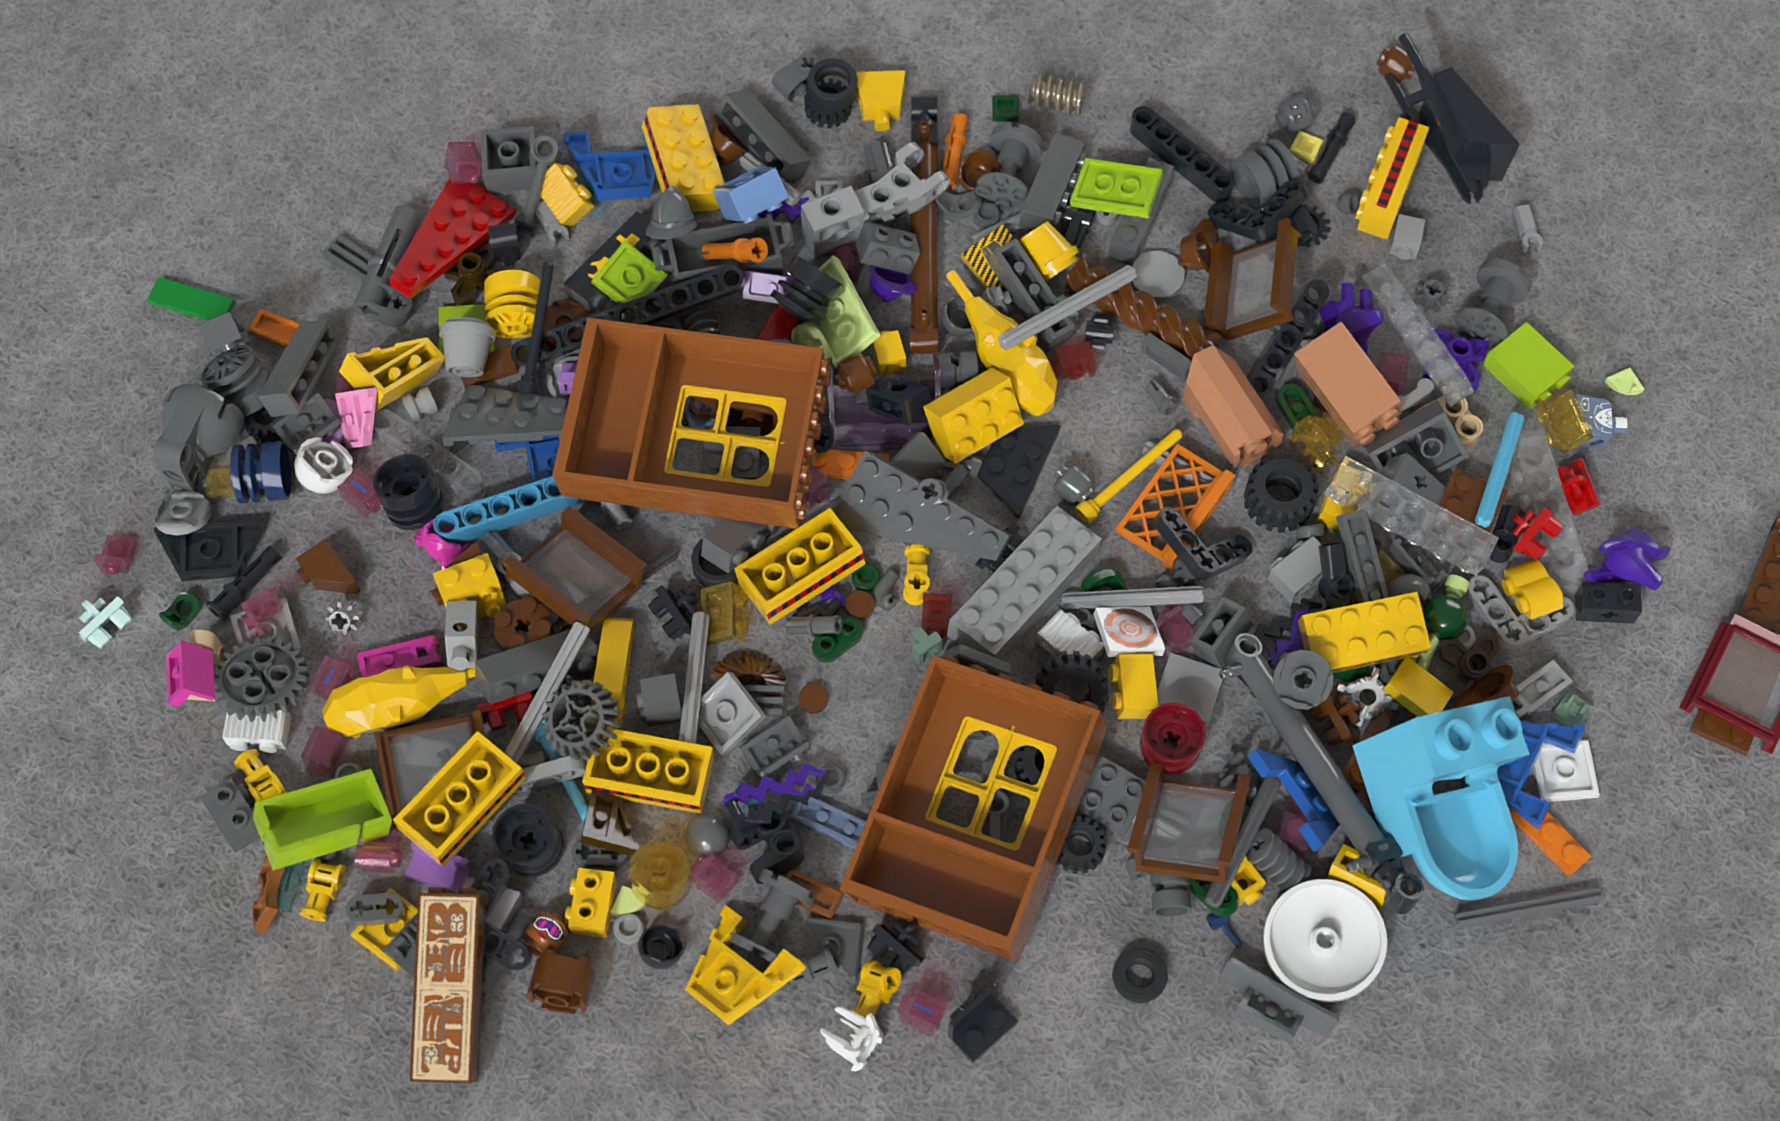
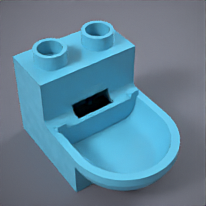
M1510 696L1417 717L1353 745L1379 830L1385 839L1392 836L1403 853L1399 859L1412 856L1417 868L1431 885L1447 895L1463 900L1486 898L1496 894L1507 885L1517 864L1518 840L1497 776V769L1499 766L1530 755L1522 734L1521 722L1515 713ZM1458 779L1461 789L1439 795L1433 794L1432 785L1434 782Z

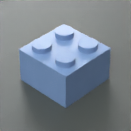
M756 167L712 189L726 220H734L735 222L743 221L745 224L759 218L758 213L766 209L769 212L781 207V201L789 198L777 169L773 167Z

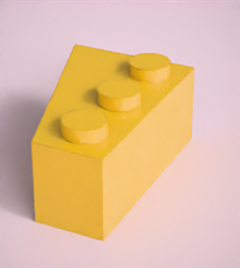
M428 337L396 343L394 347L372 348L370 352L356 354L355 352L347 353L339 372L355 390L377 387L375 412L435 376L445 356Z

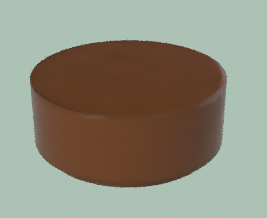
M855 591L847 597L846 612L849 616L865 620L873 614L874 600L869 593Z
M814 683L804 686L799 693L800 707L809 714L822 712L828 704V694L825 688Z

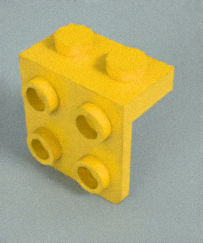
M488 553L432 573L445 608L447 601H476L478 619L486 616L494 617L506 605L498 577ZM458 623L457 627H468L465 623Z

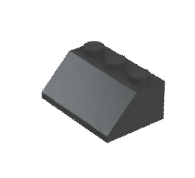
M1438 400L1401 419L1391 429L1379 431L1375 434L1376 438L1365 445L1380 474L1389 458L1405 453L1415 457L1421 466L1434 475L1470 457Z

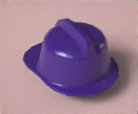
M870 265L869 287L883 302L888 303L900 298L902 294L913 295L917 292V288L909 274Z

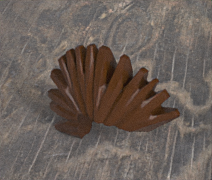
M742 651V661L735 653L732 654L733 662L726 657L723 658V661L718 662L719 665H715L714 670L716 672H711L710 674L711 677L719 681L727 672H732L742 685L788 686L787 682H785L786 676L776 675V673L781 671V667L774 666L769 668L773 659L770 658L766 661L767 655L760 658L759 652L755 659L753 651H750L749 655L746 651ZM764 693L767 697H780L781 693Z

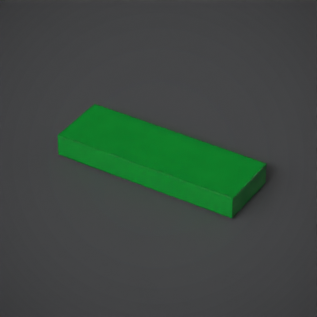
M158 277L147 298L149 304L207 321L227 312L231 313L235 305L233 298Z

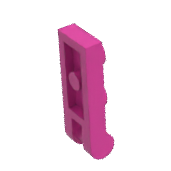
M427 636L357 653L361 677H370L389 669L407 665L417 668H437L443 666L442 655L438 653V648L440 647L438 637ZM425 650L427 656L419 657L418 651Z

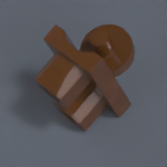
M1330 693L1325 701L1318 706L1310 708L1318 722L1331 717L1334 725L1323 731L1328 744L1334 746L1344 741L1353 743L1359 739L1352 724L1354 725L1361 721L1357 715V712L1363 708L1360 701L1350 702L1347 695L1342 696L1338 700L1335 693Z

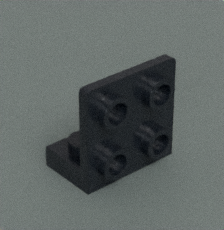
M995 982L989 987L983 985L972 996L974 1001L966 1008L963 1005L959 1006L949 1016L951 1021L949 1022L948 1038L972 1064L1018 1024L1017 1019L998 1000L999 986Z

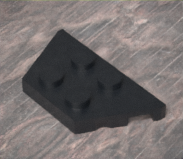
M1059 425L1020 426L992 442L978 472V478L987 487H990L994 495L1000 501H1003L1012 510V514L1019 519L1060 432L1061 426Z
M264 518L207 523L199 530L183 535L165 534L158 530L157 527H154V533L182 582L230 578L241 575L266 528V521Z

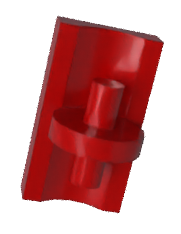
M1582 458L1577 459L1570 465L1555 469L1574 516L1601 505Z
M1544 508L1532 525L1530 522L1536 514L1531 510H1528L1523 518L1515 514L1512 519L1518 525L1512 533L1519 537L1525 529L1527 531L1513 549L1519 554H1526L1539 560L1547 550L1546 546L1536 540L1540 533L1544 531L1555 539L1564 529L1561 522L1554 517L1556 513L1549 508Z
M529 691L493 704L489 702L480 704L479 709L482 717L486 718L491 730L495 731L507 726L503 712L514 709L517 722L521 723L533 701V697Z

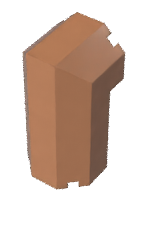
M1214 345L1195 353L1182 399L1192 415L1203 421L1232 467H1237L1239 464L1241 468H1244L1270 454L1267 448L1271 445L1274 448L1278 447L1281 444L1284 433L1236 361Z

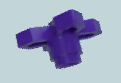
M1436 328L1432 335L1430 348L1437 357L1426 361L1422 379L1427 378L1434 383H1439L1452 375L1460 390L1475 393L1481 374L1473 364L1484 361L1488 342L1477 338H1471L1470 340L1462 337L1454 338L1452 332Z

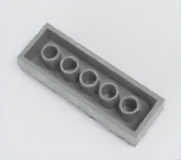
M1056 506L949 620L947 636L958 645H965L1002 660L1096 557L1102 538Z

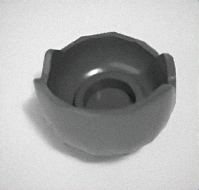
M960 296L951 297L944 304L941 311V323L947 332L959 337L974 333L965 312V302Z
M1402 575L1392 580L1387 587L1389 597L1418 592L1420 603L1428 602L1432 599L1427 581L1417 575Z
M701 814L691 820L685 832L686 845L689 851L699 858L713 859L727 849L730 840V828L724 819L715 814Z

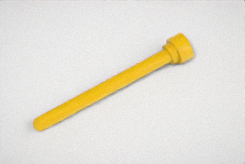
M1174 429L1093 500L1088 499L1087 501L1083 500L1074 508L1076 514L1087 525L1091 524L1098 518L1099 508L1181 439V430Z

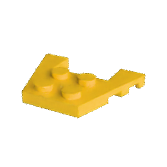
M725 905L720 913L722 919L718 928H713L709 939L711 943L706 954L700 956L685 990L726 1024L730 1025L803 972L806 966L785 949L779 953L764 973H761L729 948V945L732 943L730 942L732 935H730L731 931L739 934L748 922Z

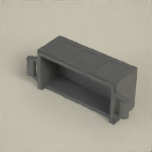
M772 213L766 214L765 218L756 219L746 224L744 222H737L719 227L699 229L682 237L666 239L665 243L652 248L651 251L655 269L657 271L672 272L674 285L730 265L741 269L744 276L747 270L783 275L781 251L793 246L795 240L791 224L774 222ZM781 228L784 244H779L776 234V229ZM739 238H746L748 240L761 238L768 247L767 257L762 262L748 261L746 263H739L735 259L706 260L702 254H709V252H701L702 246L705 243H734ZM665 249H667L670 265L665 264L663 254ZM734 272L727 274L725 284L735 286L739 282V275ZM710 282L702 283L699 287V293L701 295L712 293L714 289L713 284ZM679 291L676 293L677 299L688 298L686 292Z

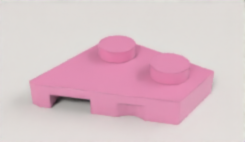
M377 387L336 393L335 396L346 449L372 445Z

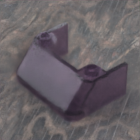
M932 354L933 380L917 382L928 386L930 403L941 397L938 354ZM827 358L829 359L828 371H831V381L828 388L829 429L834 434L832 445L834 449L844 451L901 450L916 432L925 433L932 444L936 446L926 415L908 426L869 411L868 403H856V394H851L847 388L841 390L838 383H833L832 358Z

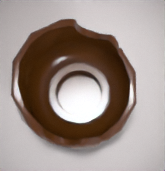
M981 150L965 155L958 170L961 186L968 192L975 191L978 178L983 174L1000 172L997 159L989 152Z

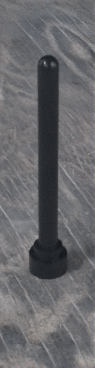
M549 261L545 262L542 268L525 374L521 375V380L517 382V392L535 395L539 393L540 384L537 383L536 371L554 270L553 263Z

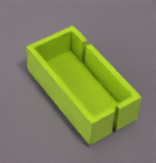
M371 769L255 802L253 820L261 841H265L264 849L272 870L355 846L359 838L365 843L388 836L392 821Z

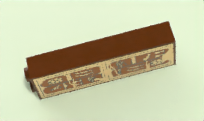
M428 887V893H418L410 1082L467 1084L478 1082L486 895L477 894V888H458V894H447V887Z

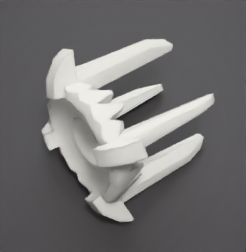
M1374 667L1371 677L1359 678L1347 686L1339 684L1337 688L1339 692L1348 696L1350 702L1360 701L1359 694L1362 690L1370 689L1375 693L1376 701L1372 705H1365L1360 701L1363 708L1357 712V715L1361 721L1355 724L1359 727L1362 726L1364 719L1378 717L1384 712L1386 707L1391 710H1397L1399 705L1392 702L1393 698L1383 690L1385 686L1378 680L1380 669Z
M838 1006L834 1010L844 1016L840 1019L842 1022L854 1029L855 1034H850L853 1039L848 1042L823 1028H820V1033L827 1038L826 1042L831 1049L854 1064L851 1071H857L866 1066V1059L870 1056L877 1043L881 1044L884 1037L883 1031L878 1027L872 1013L867 1014V1018L845 1007Z

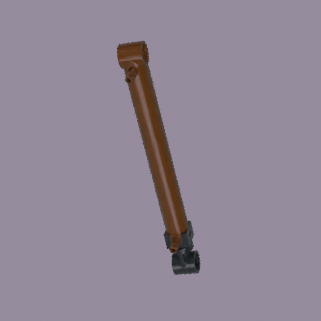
M911 96V142H915L924 151V157L911 171L920 181L922 179L927 180L937 173V96ZM934 199L919 211L911 213V233L916 235L921 254L911 271V280L916 286L917 292L911 295L910 354L938 353V204Z

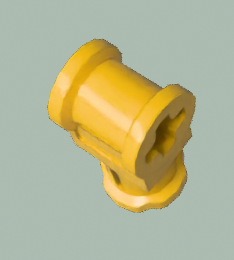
M912 544L904 549V555L907 557V571L904 580L903 598L910 605L916 606L921 605L928 598L930 580L927 576L926 564L930 550L924 545Z
M249 749L243 752L234 761L236 768L241 769L245 774L246 778L244 780L249 786L248 789L256 802L287 793L275 773H272L268 765H263L257 749Z
M317 858L313 860L305 888L309 893L305 908H302L300 911L301 916L315 921L326 922L327 915L325 913L330 899L336 900L346 875V865L339 864L334 866L322 863Z
M875 960L868 961L862 968L861 980L856 988L862 994L855 1009H851V1011L867 1018L869 1013H872L875 1017L881 1002L888 1004L892 994L899 988L901 983V972L899 969L883 967Z

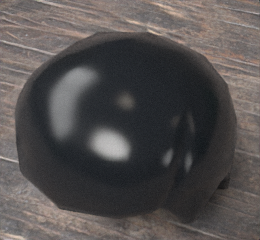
M657 924L648 927L642 932L637 947L639 955L645 964L654 969H668L678 963L684 953L686 942H683L679 930L664 924ZM664 944H665L666 949H667L665 955H664Z

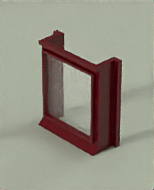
M1737 614L1728 623L1722 621L1679 708L1690 714L1695 707H1698L1763 740L1761 750L1772 754L1780 738V635Z

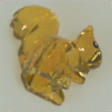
M1307 416L1296 422L1290 440L1292 442H1304L1302 456L1307 457L1310 454L1312 466L1314 468H1323L1329 464H1337L1329 447L1340 446L1344 442L1345 434L1332 417L1327 416L1324 419L1322 417Z

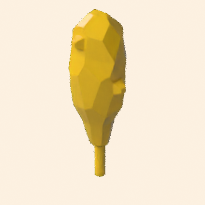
M955 270L950 271L946 277L965 302V312L975 334L977 358L987 370L994 368L1010 378L1020 408L1033 416H1041L1048 413L1054 408L1057 380L1049 360L1043 350L1036 345L1037 336L1034 335L1009 350L1001 348L998 337L1019 324L1014 319L1000 313L981 297H974Z
M407 665L389 669L370 677L357 678L348 684L332 690L322 709L325 724L329 730L338 735L351 736L356 739L361 737V734L387 730L421 719L442 700L467 686L469 679L475 677V668L456 670L449 667L417 668Z

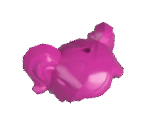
M433 519L417 531L414 536L415 545L423 546L432 558L440 561V569L443 570L468 548L470 541L458 545L447 542L435 533ZM448 526L444 528L442 532L448 533L452 531L454 527Z

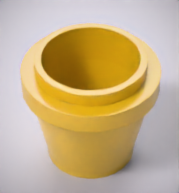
M1046 221L1018 241L1045 282L1078 260L1076 254L1079 253L1075 245L1072 246L1049 221Z

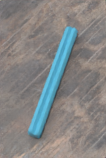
M1512 412L1508 417L1475 518L1476 524L1484 528L1489 527L1493 520L1525 420L1524 416L1517 412Z

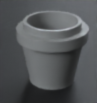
M467 317L451 318L446 323L441 324L439 335L443 339L446 372L460 377L482 376L491 343L495 342L496 330L486 321Z

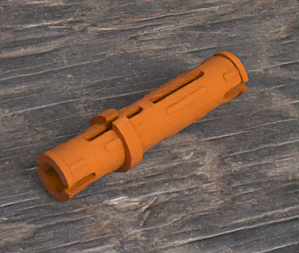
M961 113L952 115L950 132L946 135L945 139L947 148L942 171L950 178V184L947 189L951 190L956 187L962 149L967 141L965 133L969 118Z

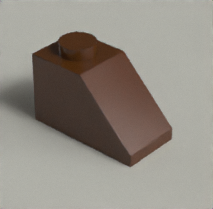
M325 539L296 558L300 569L296 571L306 585L311 582L316 590L348 594L360 592L356 580Z

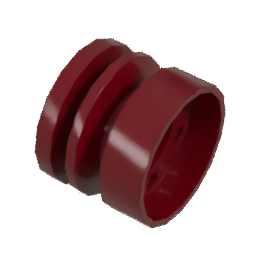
M1173 702L1158 706L1151 711L1145 720L1139 744L1141 756L1149 767L1151 762L1162 763L1164 774L1166 775L1184 773L1191 769L1199 759L1206 735L1204 722L1195 710L1185 704ZM1167 738H1170L1172 742L1177 741L1176 746L1172 748L1171 744H1166Z

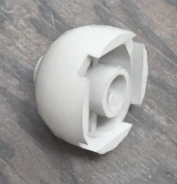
M320 437L307 439L301 444L294 462L297 479L304 487L315 493L328 494L339 490L348 481L352 473L351 465L353 459L347 449L335 441H331L329 444L321 442L323 438Z

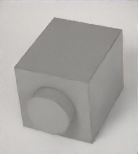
M1399 214L1394 227L1389 254L1396 255L1401 260H1416L1421 246L1425 219Z

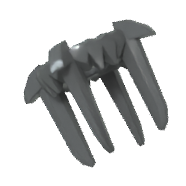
M1234 752L1227 753L1228 765L1220 772L1218 784L1214 786L1236 789L1232 782L1235 775H1251V783L1245 803L1250 809L1251 803L1261 787V781L1266 778H1262L1258 771L1251 765H1248V763L1241 762L1244 758L1243 752H1238L1236 755H1234Z

